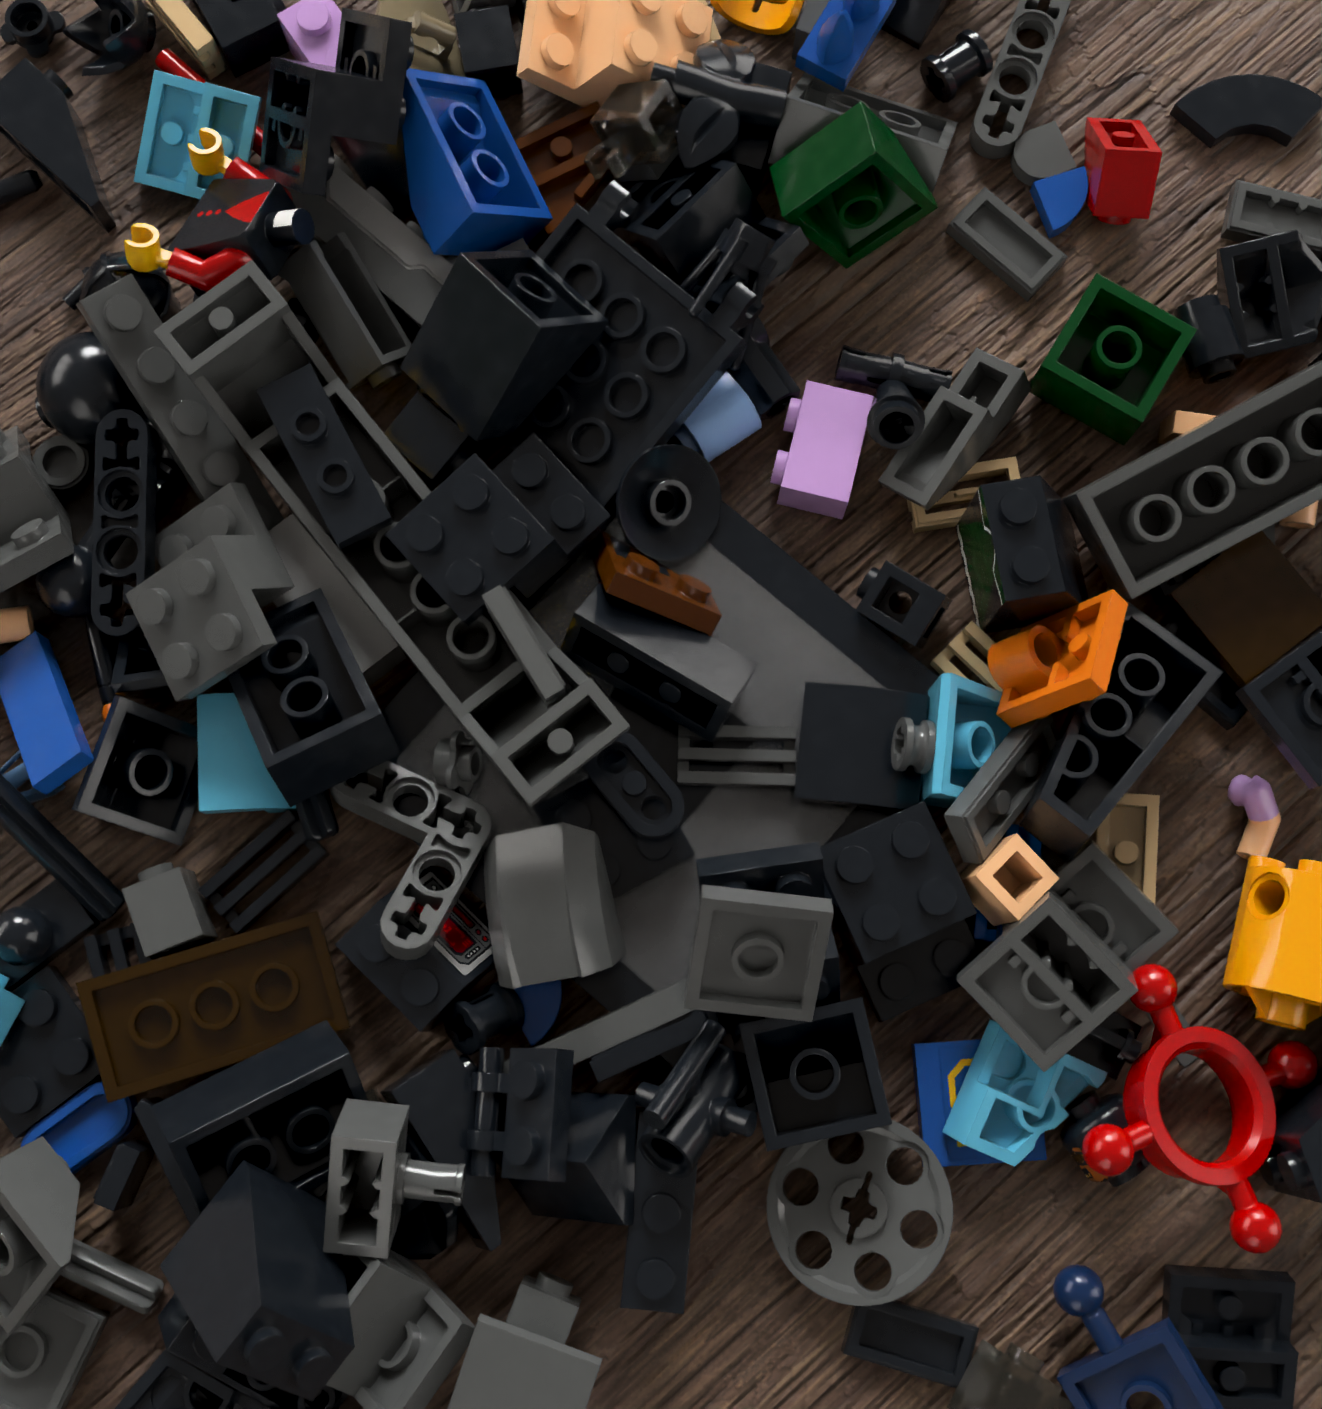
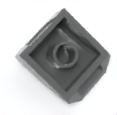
M561 822L496 835L484 853V884L489 934L498 981L501 987L516 989L527 985L574 977H585L613 967L627 953L599 837L595 831Z

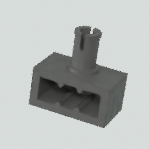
M346 1099L331 1135L323 1252L388 1259L401 1216V1205H403L405 1198L451 1203L454 1206H461L465 1186L466 1164L459 1163V1165L412 1160L410 1153L406 1152L410 1105Z

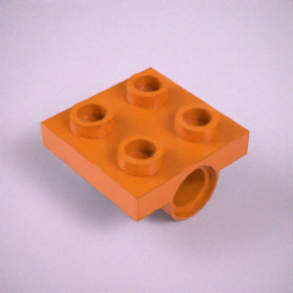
M1112 589L1023 627L1020 633L992 644L988 650V667L995 682L1003 689L996 715L1009 727L1014 728L1035 719L1046 718L1056 711L1080 702L1091 701L1106 693L1118 643L1121 638L1128 603Z

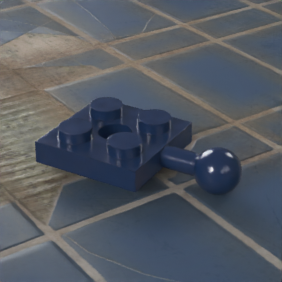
M1078 1264L1067 1266L1057 1274L1053 1284V1293L1057 1304L1066 1313L1081 1317L1082 1322L1099 1349L1059 1370L1057 1379L1075 1409H1132L1129 1404V1397L1140 1391L1156 1395L1162 1401L1165 1409H1224L1169 1317L1122 1339L1106 1311L1101 1306L1104 1299V1286L1098 1274L1091 1268Z

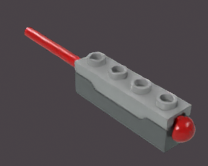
M169 48L162 50L157 55L155 60L156 66L163 72L203 83L207 82ZM257 126L252 150L261 157L263 130ZM334 154L333 174L326 181L325 196L303 194L283 185L291 193L296 208H303L310 213L315 226L313 240L317 241L320 248L336 234L345 232L398 322L414 336H417L457 258L450 255L445 259L442 255L433 254L423 236L421 227L413 221H409L405 225L393 214V207L377 189L370 186L365 190L353 180L354 175L352 171L336 154Z

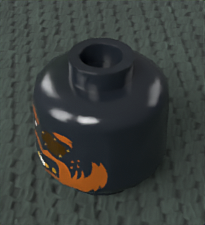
M1091 1090L1067 1106L1065 1110L1069 1114L1070 1119L1063 1126L1060 1138L1065 1148L1090 1181H1109L1112 1187H1117L1133 1179L1148 1167L1150 1162L1144 1157L1142 1149L1135 1152L1130 1167L1125 1172L1116 1176L1100 1175L1093 1171L1084 1160L1082 1143L1085 1135L1091 1128L1105 1123L1114 1124L1121 1128L1128 1126L1123 1109L1122 1094H1108L1100 1098L1095 1090Z

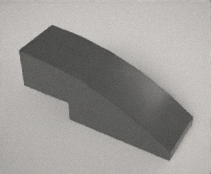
M976 347L949 389L943 386L939 387L924 410L925 426L923 432L911 445L897 451L878 480L880 485L929 510L972 468L1013 417L1031 390L1025 371Z

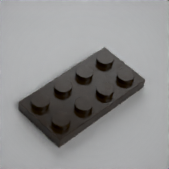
M318 911L76 983L108 1103L241 1062L324 1020H327L335 1032L351 1027Z

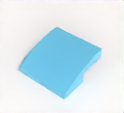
M154 69L134 182L201 199L213 179H223L224 175L218 173L213 176H204L197 173L192 166L187 144L191 143L198 149L204 150L199 130L201 128H211L220 134L225 156L231 160L239 157L249 164L262 98Z
M213 693L197 695L199 812L203 814L261 810L268 813H280L287 810L291 812L297 811L296 805L292 807L288 805L266 769L235 694Z

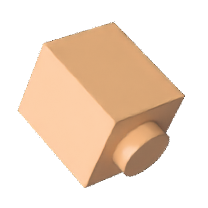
M1017 833L1000 839L982 864L971 863L960 874L973 905L993 926L1019 921L1059 880V877Z

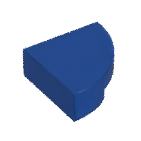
M1085 166L1034 181L1031 186V196L1049 239L1065 231L1078 216L1084 205L1088 193V176Z
M561 980L514 989L523 1004L525 1019L522 1030L531 1046L540 1042L549 1033L558 1017L562 1003Z

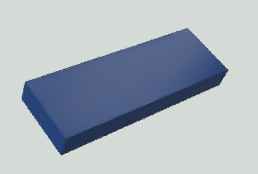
M35 630L0 656V695L31 785L43 794L48 795L92 763L94 757L51 644L47 638Z

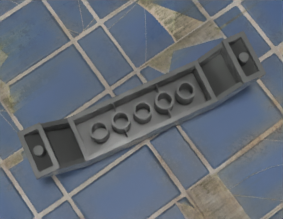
M250 260L153 331L267 481L397 642L405 655L466 732L530 807L630 729V725L591 677L588 678L553 643L509 589V594L567 687L568 695L547 710L488 611L486 610L470 626L465 624L385 534L424 500L431 491L340 380L291 311L288 303L253 260ZM307 364H311L394 521L393 524L341 550L331 535L256 391Z

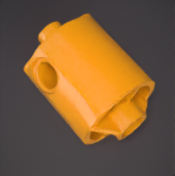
M1249 856L1222 985L1232 992L1252 999L1257 1008L1255 1013L1256 1020L1283 1028L1305 1031L1307 1024L1322 1016V862L1301 859L1299 860L1298 869L1285 868L1286 864L1273 858Z

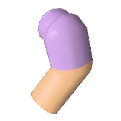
M1243 774L1238 775L1230 782L1228 798L1234 805L1244 806L1248 822L1236 854L1247 860L1249 856L1268 857L1281 822V815L1271 785L1257 775L1253 778Z

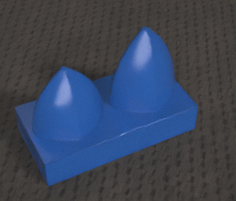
M829 0L797 53L795 67L844 92L894 8L896 0Z

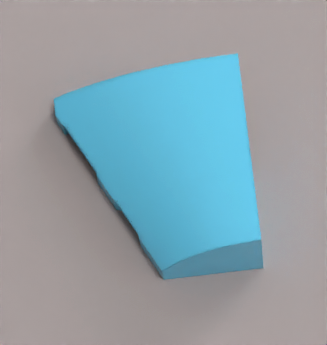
M990 1019L942 1132L963 1145L1015 1167L1034 1149L1035 1143L1042 1133L1055 1129L1069 1116L1064 1108L1088 1085L1095 1088L1101 1086L1108 1072L1069 1054H1065L1047 1071L1043 1072L999 1024Z

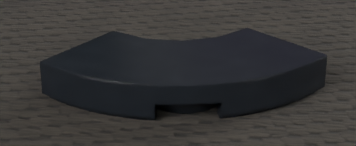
M1258 74L1233 75L1210 81L1195 88L1174 105L1170 115L1209 148H1212L1227 137L1241 134L1269 137L1287 147L1321 112L1322 97L1304 86L1279 77Z

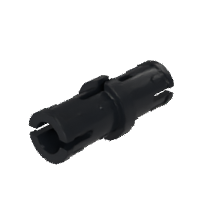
M843 345L839 354L834 380L867 386L876 390L881 383L887 380H897L907 386L914 398L930 402L940 386L947 389L950 388L953 372L905 361V355L894 352L889 357Z

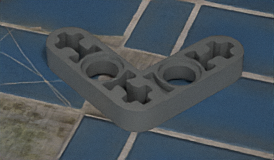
M387 760L363 772L367 774V784L360 782L353 789L347 787L346 780L331 787L330 791L335 802L343 808L421 844L386 905L380 920V939L386 952L397 959L405 961L415 960L426 955L433 947L488 846L492 824L490 814L477 801ZM388 782L389 784L383 795V801L379 803L377 802V791L383 792L384 783ZM413 793L425 800L427 808L417 816L408 817L398 813L393 803L399 796ZM437 807L444 808L443 819L438 817L437 827H430L434 823ZM465 820L474 824L473 833H466L463 839L453 835L454 826L460 827ZM437 865L445 867L453 875L454 882L450 887L442 891L429 890L419 880V875L424 869ZM416 901L424 907L419 918L418 932L420 934L412 932L406 940L401 939L397 936L398 925L396 923L405 925L409 921L415 910Z

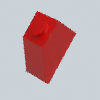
M1087 117L1084 166L1088 176V193L1085 201L1092 215L1097 216V219L1104 223L1125 225L1130 223L1131 218L1149 219L1162 151L1141 120Z

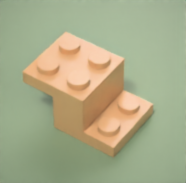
M527 0L516 76L581 107L598 101L608 119L643 95H647L671 108L681 111L685 106L669 101L670 91L649 86L654 62L677 68L678 60L694 65L693 56L698 46L710 41L713 9L697 0Z

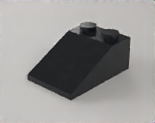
M316 589L264 613L278 644L227 677L265 767L288 805L292 807L402 754L322 589Z

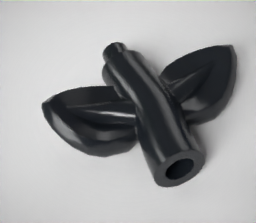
M717 39L698 46L693 56L694 65L678 60L677 68L654 62L649 86L670 91L669 101L685 106L680 111L676 133L678 152L685 170H697L728 152L739 138L740 123L777 131L786 102L787 90L749 83L756 68V60L753 51L747 46L732 40Z

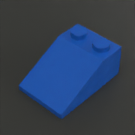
M411 68L406 70L403 97L406 102V118L402 126L410 205L433 254L458 256L460 252L497 251L521 238L528 245L553 220V217L485 80Z

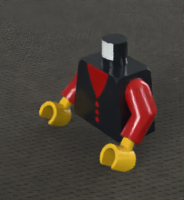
M201 128L199 135L201 144L205 149H198L191 143L187 144L192 166L197 173L204 176L222 173L224 175L223 179H213L167 250L161 248L158 230L147 223L133 224L131 226L132 241L124 240L126 259L132 269L138 272H150L159 266L165 268L166 276L188 284L198 297H201L250 260L254 261L269 281L272 280L280 272L293 248L297 245L309 244L315 234L314 221L310 213L303 208H296L292 195L286 187L276 180L268 178L239 157L231 160L225 156L220 134L211 128Z

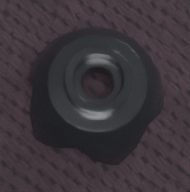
M93 0L99 7L71 23L62 31L63 34L83 48L101 56L95 62L83 66L82 76H94L124 70L139 61L144 53L151 51L156 38V23L152 11L144 6L142 0Z

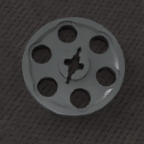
M892 1120L891 1125L859 1131L864 1141V1150L862 1156L856 1162L842 1164L836 1161L829 1150L831 1138L786 1147L772 1172L767 1193V1220L775 1248L786 1267L802 1284L831 1301L853 1306H872L899 1299L915 1290L932 1274L942 1259L949 1243L953 1225V1199L945 1171L930 1147L913 1131ZM907 1147L913 1149L922 1158L924 1167L922 1175L913 1184H899L888 1173V1159L899 1148ZM799 1168L811 1171L817 1178L819 1185L816 1198L811 1203L803 1206L791 1202L786 1196L784 1189L788 1174ZM868 1172H872L867 1192L870 1193L868 1198L869 1204L877 1208V1215L874 1219L864 1218L860 1226H857L855 1229L852 1243L848 1244L847 1239L852 1227V1223H850L851 1212L843 1208V1201L845 1197L856 1198L860 1189L864 1188ZM911 1211H925L935 1219L938 1232L935 1241L930 1246L915 1248L909 1245L903 1238L901 1224L904 1217ZM808 1231L821 1232L831 1243V1258L821 1268L807 1267L798 1257V1240ZM878 1253L888 1260L891 1267V1279L885 1288L869 1290L859 1283L856 1277V1264L862 1255Z

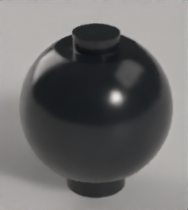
M93 331L76 333L62 339L43 358L36 380V410L48 427L55 428L68 439L83 445L95 446L97 426L102 418L111 411L127 409L134 411L141 417L145 415ZM127 426L125 436L116 437L115 443L118 444L134 436L135 431Z

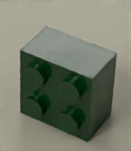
M1096 273L1031 381L1030 393L1124 446L1145 420L1197 329Z

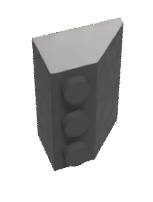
M806 72L803 74L786 97L768 163L775 164L861 101L893 131L933 195L958 122L849 86L843 92Z

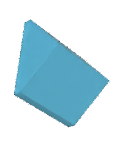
M953 673L941 674L928 690V696L930 697L928 720L935 723L936 745L931 769L927 774H923L921 802L925 801L926 806L949 808L1011 731L1012 728L996 715L1003 692Z

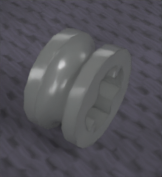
M901 717L898 720L891 745V763L895 771L903 772L908 766H913L917 774H927L934 760L936 745V727L933 721L923 720L920 725H914L913 720L908 717Z

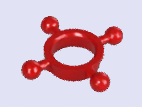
M1142 965L1132 972L1139 991L1130 1000L1138 1009L1150 1014L1155 1027L1150 1048L1135 1060L1125 1081L1123 1109L1128 1126L1121 1128L1114 1124L1105 1123L1091 1128L1085 1135L1082 1143L1084 1160L1096 1173L1104 1176H1116L1125 1172L1130 1167L1135 1152L1142 1149L1144 1157L1163 1173L1199 1185L1217 1186L1226 1193L1234 1208L1229 1220V1229L1235 1243L1250 1253L1261 1254L1271 1251L1281 1239L1282 1223L1278 1214L1270 1206L1258 1202L1248 1177L1252 1176L1263 1165L1273 1145L1276 1131V1107L1272 1088L1279 1085L1292 1090L1307 1087L1317 1076V1058L1307 1045L1289 1040L1273 1047L1268 1055L1267 1063L1260 1066L1257 1059L1242 1043L1221 1030L1204 1026L1183 1028L1173 1006L1178 992L1175 977L1168 969L1161 965ZM1181 1053L1196 1056L1213 1069L1221 1080L1231 1105L1232 1131L1228 1146L1224 1153L1211 1163L1200 1161L1182 1150L1169 1134L1161 1115L1159 1104L1160 1082L1168 1064Z

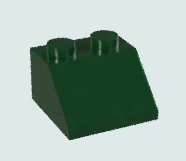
M861 101L769 167L782 217L790 224L800 226L807 238L846 269L938 208L935 198L893 131Z

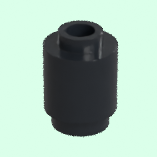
M1217 295L1201 296L1179 306L1174 311L1175 317L1197 329L1182 355L1189 378H1202L1204 384H1212L1233 376L1237 372L1236 365L1244 360L1245 355L1228 306L1221 305Z

